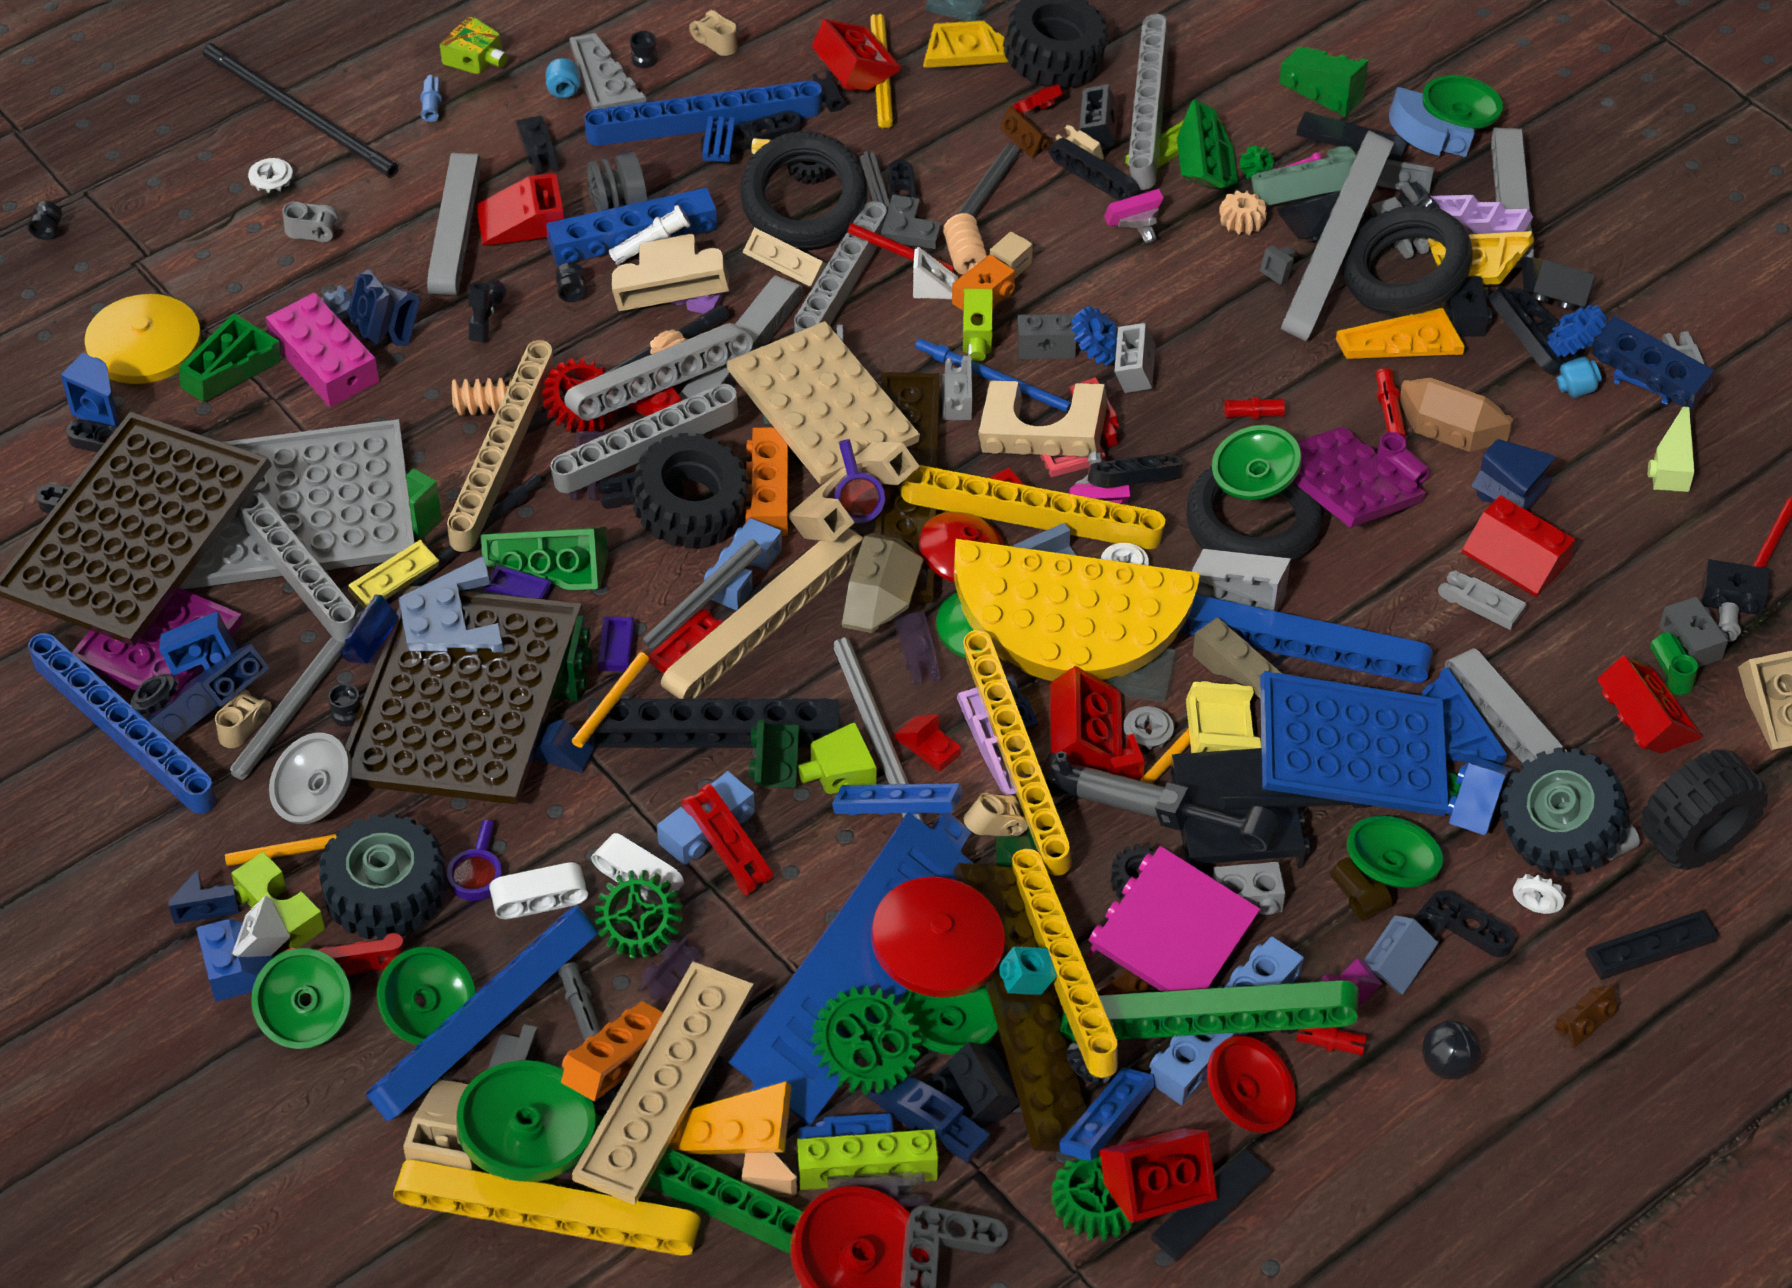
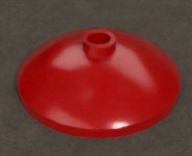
M945 512L934 516L924 525L919 537L920 553L926 564L940 577L955 583L954 558L956 539L1006 546L999 532L991 524L978 516L964 512Z
M1248 1036L1230 1037L1215 1047L1208 1061L1207 1077L1213 1098L1222 1112L1238 1126L1255 1133H1269L1283 1126L1290 1119L1294 1111L1296 1095L1291 1074L1279 1055L1265 1043Z

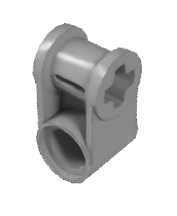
M290 202L282 210L284 229L288 237L327 242L332 239V227L338 221L339 216L333 207Z

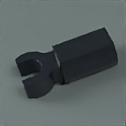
M827 70L825 79H819L816 73L813 74V81L819 83L822 87V99L831 113L842 110L845 101L833 81L832 73Z

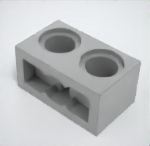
M1278 862L1214 867L1213 879L1260 908L1258 914L1271 915L1276 912H1282L1285 891Z

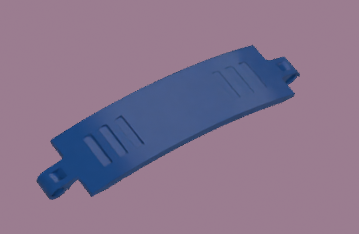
M910 812L904 816L842 908L729 1061L731 1065L753 1082V1086L748 1092L788 1082L792 1085L789 1111L809 1126L836 1091L839 1077L835 1075L827 1079L826 1075L830 1068L828 1066L818 1068L817 1066L823 1056L812 1054L814 1048L819 1045L810 1041L813 1033L817 1032L812 1028L815 1020H820L817 1016L820 1009H827L825 1006L827 1000L831 998L836 1001L839 991L844 992L848 997L851 987H855L858 993L861 994L864 987L868 986L871 995H875L877 990L881 988L882 998L887 999L892 993L895 995L893 1001L895 1006L907 991V988L892 979L878 962L871 941L872 924L880 902L898 885L922 877H944L956 880L953 869L958 863L974 864L961 853V848L972 831L950 812L942 814L931 829ZM865 1014L866 1019L870 1023H879L874 1015ZM850 1015V1017L856 1021V1018L853 1015ZM843 1028L836 1029L839 1036L850 1038L847 1030ZM853 1057L854 1062L856 1063L860 1057Z

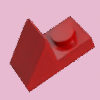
M937 714L915 716L894 734L896 740L939 772L961 755V746L938 729L939 716Z

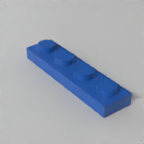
M960 783L842 785L832 802L835 814L849 815L874 813L886 815L889 813L908 812L911 814H946L955 811L963 793Z
M1123 1067L1060 1141L1061 1154L1092 1161L1100 1149L1105 1146L1154 1087V1076Z

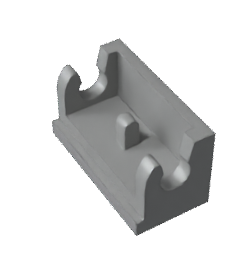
M963 356L961 367L959 368L952 367L951 358H948L945 362V374H942L943 420H972L971 356Z

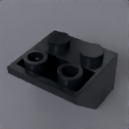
M967 1042L925 1083L964 1107L963 1115L981 1128L1001 1121L1019 1104L1014 1082L993 1046Z

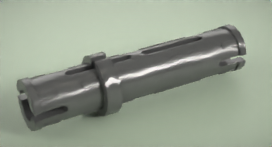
M571 962L560 967L558 973L566 990L564 997L567 1004L572 1006L585 1041L589 1036H594L600 1032L601 1027L590 1001L592 996L590 988L584 984L578 964Z

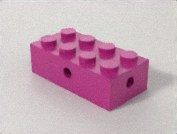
M315 292L265 317L269 335L280 341V353L329 407L379 382L375 357Z

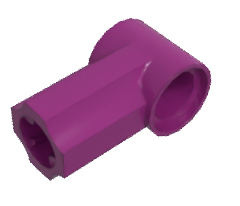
M1396 432L1383 434L1377 450V456L1382 461L1392 463L1396 467L1395 471L1402 477L1414 480L1417 486L1423 485L1424 481L1430 476L1431 469L1406 448V439L1401 434Z

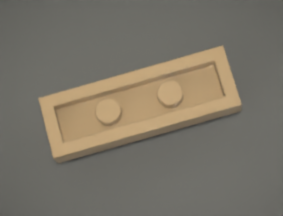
M755 227L742 252L812 288L827 264Z

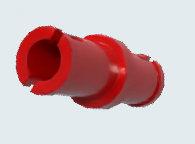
M1251 397L1250 400L1227 399L1224 402V415L1226 418L1250 417L1251 420H1258L1259 417H1283L1285 414L1283 398L1258 399V397Z
M1337 1027L1297 1030L1311 1033V1035L1298 1033L1296 1035L1297 1043L1301 1042L1324 1047L1325 1051L1331 1053L1332 1050L1357 1054L1358 1056L1363 1055L1364 1047L1353 1045L1351 1042L1364 1045L1366 1035L1337 1030Z

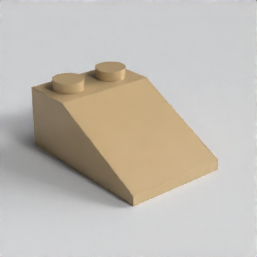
M1792 651L1749 659L1741 664L1738 669L1745 696L1770 750L1791 747Z

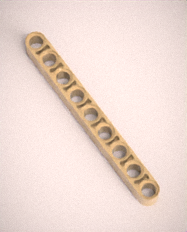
M533 341L527 346L448 518L449 543L456 551H469L475 546L542 398L541 393L545 389L543 383L546 378H549L550 370L554 369L552 347L546 341Z
M848 528L833 542L820 540L670 666L661 679V686L678 699L697 698L856 562L863 537Z

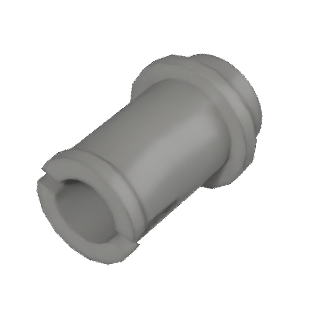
M1726 602L1722 604V607H1719L1720 619L1717 626L1719 629L1724 630L1728 642H1732L1741 633V627L1738 624L1739 607L1735 603Z

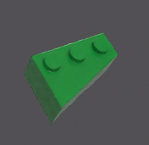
M1299 46L1281 63L1279 83L1346 117L1363 101L1369 60H1350L1347 55L1342 54L1338 57L1329 56L1326 51Z
M233 313L179 366L180 388L200 401L205 402L280 363V341Z

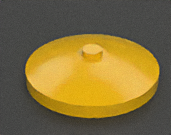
M140 294L120 299L102 309L92 319L86 330L85 347L89 356L100 358L106 363L111 380L127 384H146L177 374L179 366L200 347L202 337L198 319L193 310L185 303L165 295Z

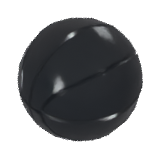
M1443 1021L1433 1026L1424 1037L1422 1045L1424 1062L1430 1071L1440 1078L1449 1080L1461 1079L1471 1074L1481 1060L1482 1049L1479 1037L1470 1026L1463 1022Z

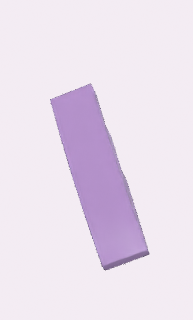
M1474 195L1431 196L1441 210L1454 216L1468 233L1525 232L1533 218L1528 209H1505L1501 202H1478Z
M977 688L958 693L957 700L992 776L1004 796H1015V789ZM1014 749L1011 752H1019L1021 749ZM1027 774V775H1023V776H1021V777H1022V778H1028V777H1030L1031 775Z

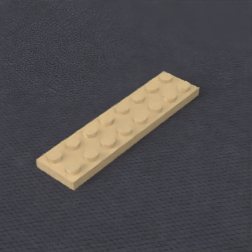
M696 962L691 963L572 1172L573 1181L636 1205L753 993L752 983Z

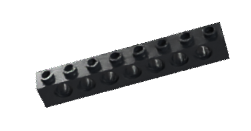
M604 698L589 699L588 718ZM619 699L588 741L595 748H753L751 746L752 727H757L758 720H765L767 724L799 725L798 748H811L813 741L839 730V699Z

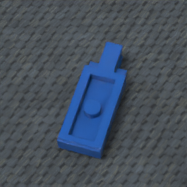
M892 1114L824 1117V1121L816 1122L813 1127H799L798 1139L892 1133Z

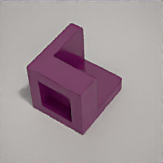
M1358 958L1340 976L1325 974L1321 978L1323 982L1349 981L1355 984L1359 989L1358 1006H1361L1382 985L1366 961Z

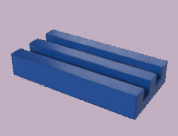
M708 116L702 152L703 161L730 162L735 118L730 117L729 121H724V117H719L718 121H714L713 116ZM713 128H717L714 152L709 154ZM723 129H728L724 155H719Z

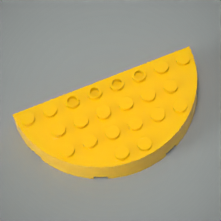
M956 539L955 587L961 602L962 611L972 629L983 630L989 634L996 653L1002 660L1009 661L1029 675L1049 681H1054L1074 666L1103 680L1116 676H1125L1150 663L1174 641L1186 622L1195 599L1200 573L962 539Z

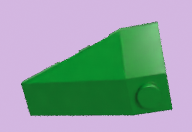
M606 526L481 534L482 557L485 558L487 566L493 568L496 565L549 580L552 584L567 590L600 589L608 559Z

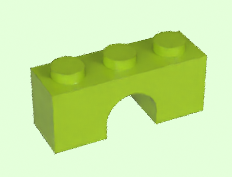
M264 852L231 872L236 897L240 903L246 902L252 909L265 895L271 899L290 935V938L285 942L289 948H299L325 930L321 911L302 891L287 900L275 899L286 891L285 881L280 868Z

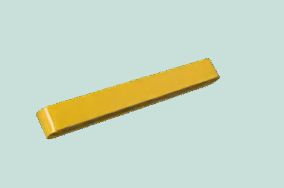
M919 465L920 467L902 481L901 496L903 500L910 504L950 512H964L982 518L1044 530L1065 523L1070 529V535L1116 544L1131 543L1142 549L1157 548L1161 543L1165 527V517L1155 510Z
M973 630L965 636L963 641L968 667L1037 851L1049 874L1055 876L1063 875L1069 871L1072 865L1067 836L991 637L983 630ZM988 673H991V674H992V675H990V676H983V675L988 674ZM1001 698L1000 701H992L994 699ZM1008 723L1012 724V725L1006 726V727H1005V726H1002V725L1008 724ZM1014 749H1022L1019 752H1011ZM1027 774L1032 775V776H1030V777H1028V778H1022V777H1021V776L1027 775ZM1036 800L1042 801L1039 804H1031V802ZM1043 827H1052L1046 831L1040 830ZM1054 853L1062 854L1059 857H1051Z
M1032 849L1019 850L1012 857L1013 873L1016 876V882L1039 948H1048L1057 975L1052 982L1088 1071L1095 1077H1109L1118 1068L1117 1039L1040 854Z
M418 1160L403 1162L393 1192V1196L397 1201L409 1206L681 1256L692 1253L701 1222L700 1217L696 1213L685 1209L638 1201L634 1205L609 1195L538 1182L512 1181L489 1173Z

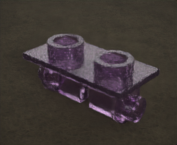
M687 935L679 943L673 939L661 953L665 958L661 964L657 966L653 962L640 976L645 982L639 987V992L646 986L650 989L649 995L654 1000L665 999L668 993L680 981L671 971H675L683 978L691 963L698 962V950L692 946L686 947L683 944L688 938Z

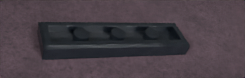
M1306 111L1297 127L1296 133L1297 136L1338 147H1350L1353 151L1358 152L1367 132L1371 131L1394 142L1387 159L1400 162L1408 146V142L1401 136Z
M1701 910L1589 947L1585 955L1600 980L1717 942L1719 935L1704 911Z
M1245 1149L1214 1177L1217 1200L1178 1210L1152 1233L1151 1240L1176 1262L1179 1261L1270 1177L1271 1170Z

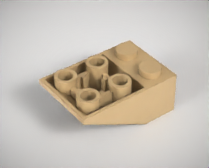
M441 1079L435 1081L413 1117L403 1146L406 1161L418 1160L477 1171L478 1165L463 1150L456 1130L458 1103L468 1084Z

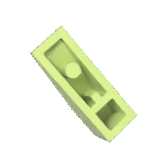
M1689 407L1681 409L1657 447L1654 460H1649L1648 477H1653L1654 490L1685 492L1690 490L1694 475Z

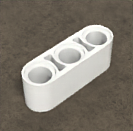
M613 833L591 856L595 867L616 882V876L619 874L628 881L629 871L633 870L637 875V879H639L641 871L647 870L649 872V880L655 873H658L661 876L660 884L666 880L672 884L668 892L673 890L678 892L684 885L683 877L675 868L618 833ZM640 889L641 895L646 901L655 905L663 904L656 892Z
M573 862L502 876L493 880L489 886L494 911L500 919H513L574 906L582 903L588 897L582 868L579 864Z

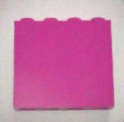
M1160 846L1154 855L1148 853L1138 868L1141 871L1137 879L1134 877L1129 879L1122 890V894L1125 897L1121 903L1116 900L1113 902L1105 915L1109 919L1105 926L1102 927L1098 924L1088 940L1092 943L1088 956L1092 958L1098 950L1162 992L1209 989L1253 924L1260 908Z

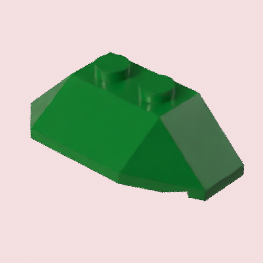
M1194 99L1189 106L1177 136L1181 176L1188 181H1193L1205 187H1235L1238 182L1234 151L1228 134L1218 120L1219 115L1216 109Z

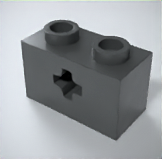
M1075 314L1018 315V359L1075 358L1076 341L1074 338L1076 333L1071 331V328L1074 326L1071 320Z
M1697 596L1664 607L1659 625L1664 633L1670 632L1672 635H1676L1686 654L1697 661L1698 668L1722 660L1728 642L1727 636L1723 629H1719L1712 619L1709 609L1702 605Z

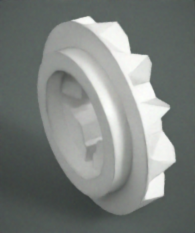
M268 158L255 163L250 168L248 177L251 186H255L258 191L266 189L270 193L273 189L280 191L282 186H289V181L293 179L291 166L286 161ZM273 172L274 176L272 177V179H267Z
M1131 543L1113 544L1105 549L1101 556V559L1119 562H1128L1130 560V563L1149 566L1146 552L1139 546Z
M1525 874L1523 878H1517L1513 887V894L1516 900L1534 912L1544 914L1555 913L1561 910L1564 905L1566 895L1561 892L1560 885L1552 883L1551 878L1546 880L1539 874L1536 877Z

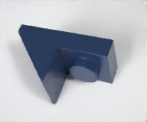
M199 870L195 871L168 901L174 924L239 913L234 885H218L209 889H203Z

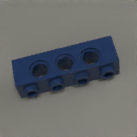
M1616 316L1611 318L1607 326L1603 328L1602 333L1595 339L1593 356L1597 357L1600 362L1610 364L1622 371L1625 376L1639 380L1652 391L1666 395L1680 406H1686L1693 410L1712 385L1713 369Z

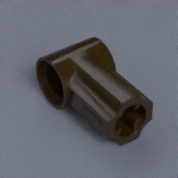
M1346 857L1338 861L1337 865L1331 869L1330 877L1348 897L1350 908L1359 920L1365 921L1392 906L1391 895L1385 885L1377 881L1373 882L1370 877L1355 865L1352 859Z

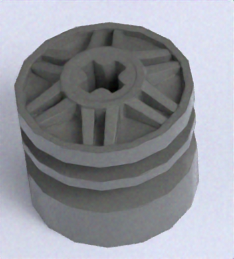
M634 152L615 156V169L611 168L606 158L600 160V169L595 160L587 162V188L596 212L607 210L608 206L609 209L619 207V202H622L625 206L647 201L642 170Z

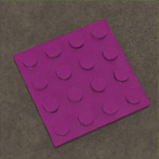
M1339 427L1297 441L1301 451L1302 462L1299 473L1293 480V483L1350 528L1421 503L1426 495V492L1417 486L1414 480L1398 474L1395 471L1396 467L1392 463L1382 461L1372 447L1363 444L1348 429Z
M179 588L135 647L90 630L71 653L95 674L134 691L149 678L162 674L173 676L178 683L176 686L178 691L204 671V667L200 664L172 675L159 650L161 634L218 611L232 636L243 623L242 614Z

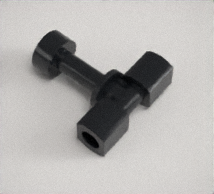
M491 280L487 283L473 282L470 284L469 306L473 310V316L469 318L468 339L470 341L483 343L489 339L488 317L493 314L494 305L501 303L506 296V288L500 281Z

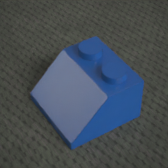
M82 353L61 374L71 415L80 419L118 427L120 425L107 365L100 358H94Z
M231 919L196 927L215 1002L251 993L261 969L273 958V955L258 957H236L233 955L232 952L243 923Z

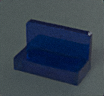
M374 595L345 637L346 645L340 654L346 661L368 664L399 619V616L382 595Z

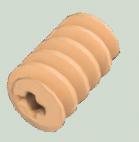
M960 213L947 220L943 233L954 269L964 275L987 257L976 219L971 214Z
M487 378L485 387H482L479 379L475 380L473 387H470L468 380L464 379L462 387H459L456 379L452 380L453 408L457 409L459 416L465 414L467 407L471 415H476L478 407L483 415H487L491 406L493 413L496 414L509 385L505 386L503 379L499 378L497 386H494L491 378Z

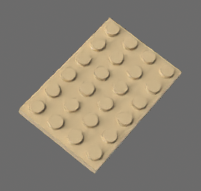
M826 321L727 361V370L819 484L827 482L839 470L845 467L839 441L850 439L855 457L872 442L904 443L906 447L919 442L920 434Z

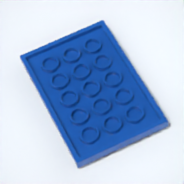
M1267 671L1262 673L1260 676L1263 789L1439 816L1446 814L1448 790L1443 699Z

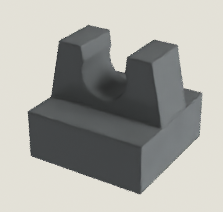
M1271 245L1265 249L1260 272L1280 285L1284 284L1289 279L1295 251L1287 246L1278 249Z

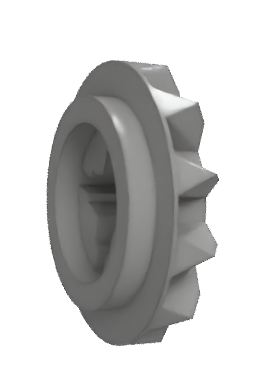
M1144 706L1134 709L1126 716L1123 731H1125L1126 737L1129 734H1134L1138 746H1146L1150 750L1153 746L1162 748L1166 741H1171L1174 725L1171 717L1165 711L1156 707ZM1147 722L1151 726V734H1147L1144 729Z

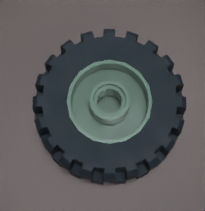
M1564 747L1554 748V753L1546 754L1545 751L1536 754L1537 759L1534 761L1525 760L1520 764L1522 770L1519 773L1513 772L1508 780L1511 787L1506 786L1502 793L1504 803L1500 805L1505 830L1518 854L1522 855L1524 861L1530 866L1537 865L1541 872L1549 874L1554 869L1557 876H1568V871H1575L1576 875L1586 873L1585 868L1592 865L1595 869L1604 865L1602 859L1606 856L1612 859L1618 852L1615 845L1617 843L1623 844L1627 837L1625 829L1630 827L1631 819L1628 813L1630 810L1628 799L1613 768L1607 762L1602 763L1598 755L1590 752L1585 756L1583 749L1574 747L1571 748V752H1566Z
M387 813V817H379V814L369 815V819L363 821L361 818L351 822L352 826L348 828L344 826L336 832L337 838H331L325 846L326 852L321 854L319 860L320 869L318 871L326 908L330 911L332 919L337 924H342L344 930L352 934L357 931L359 937L370 939L371 936H377L378 940H383L385 936L391 933H397L402 937L406 936V932L411 929L414 932L424 926L423 921L425 919L430 921L437 914L436 908H440L445 899L444 893L447 891V878L440 844L437 838L430 834V830L421 823L416 826V820L406 816L400 819L397 814Z

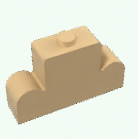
M693 234L641 243L639 246L640 264H623L612 273V291L618 311L729 291V277L722 252L716 248H708L699 252Z

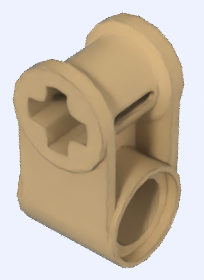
M714 10L708 11L704 18L699 21H693L689 26L690 32L697 42L704 44L721 56L732 55L738 49L735 23L722 17Z
M243 689L215 715L220 744L226 748H236L244 744L246 739L268 719L272 708L271 702L265 699L259 700L251 696L250 692L246 689Z
M983 793L964 815V823L967 828L978 835L1019 836L1028 828L1026 819L1021 816L1018 810V799L1012 795L1003 796Z

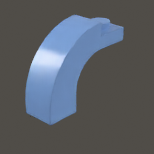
M1397 87L1389 109V120L1394 130L1408 143L1428 153L1439 156L1440 152L1444 151L1466 157L1474 136V129L1454 125L1434 117L1424 108L1422 93Z

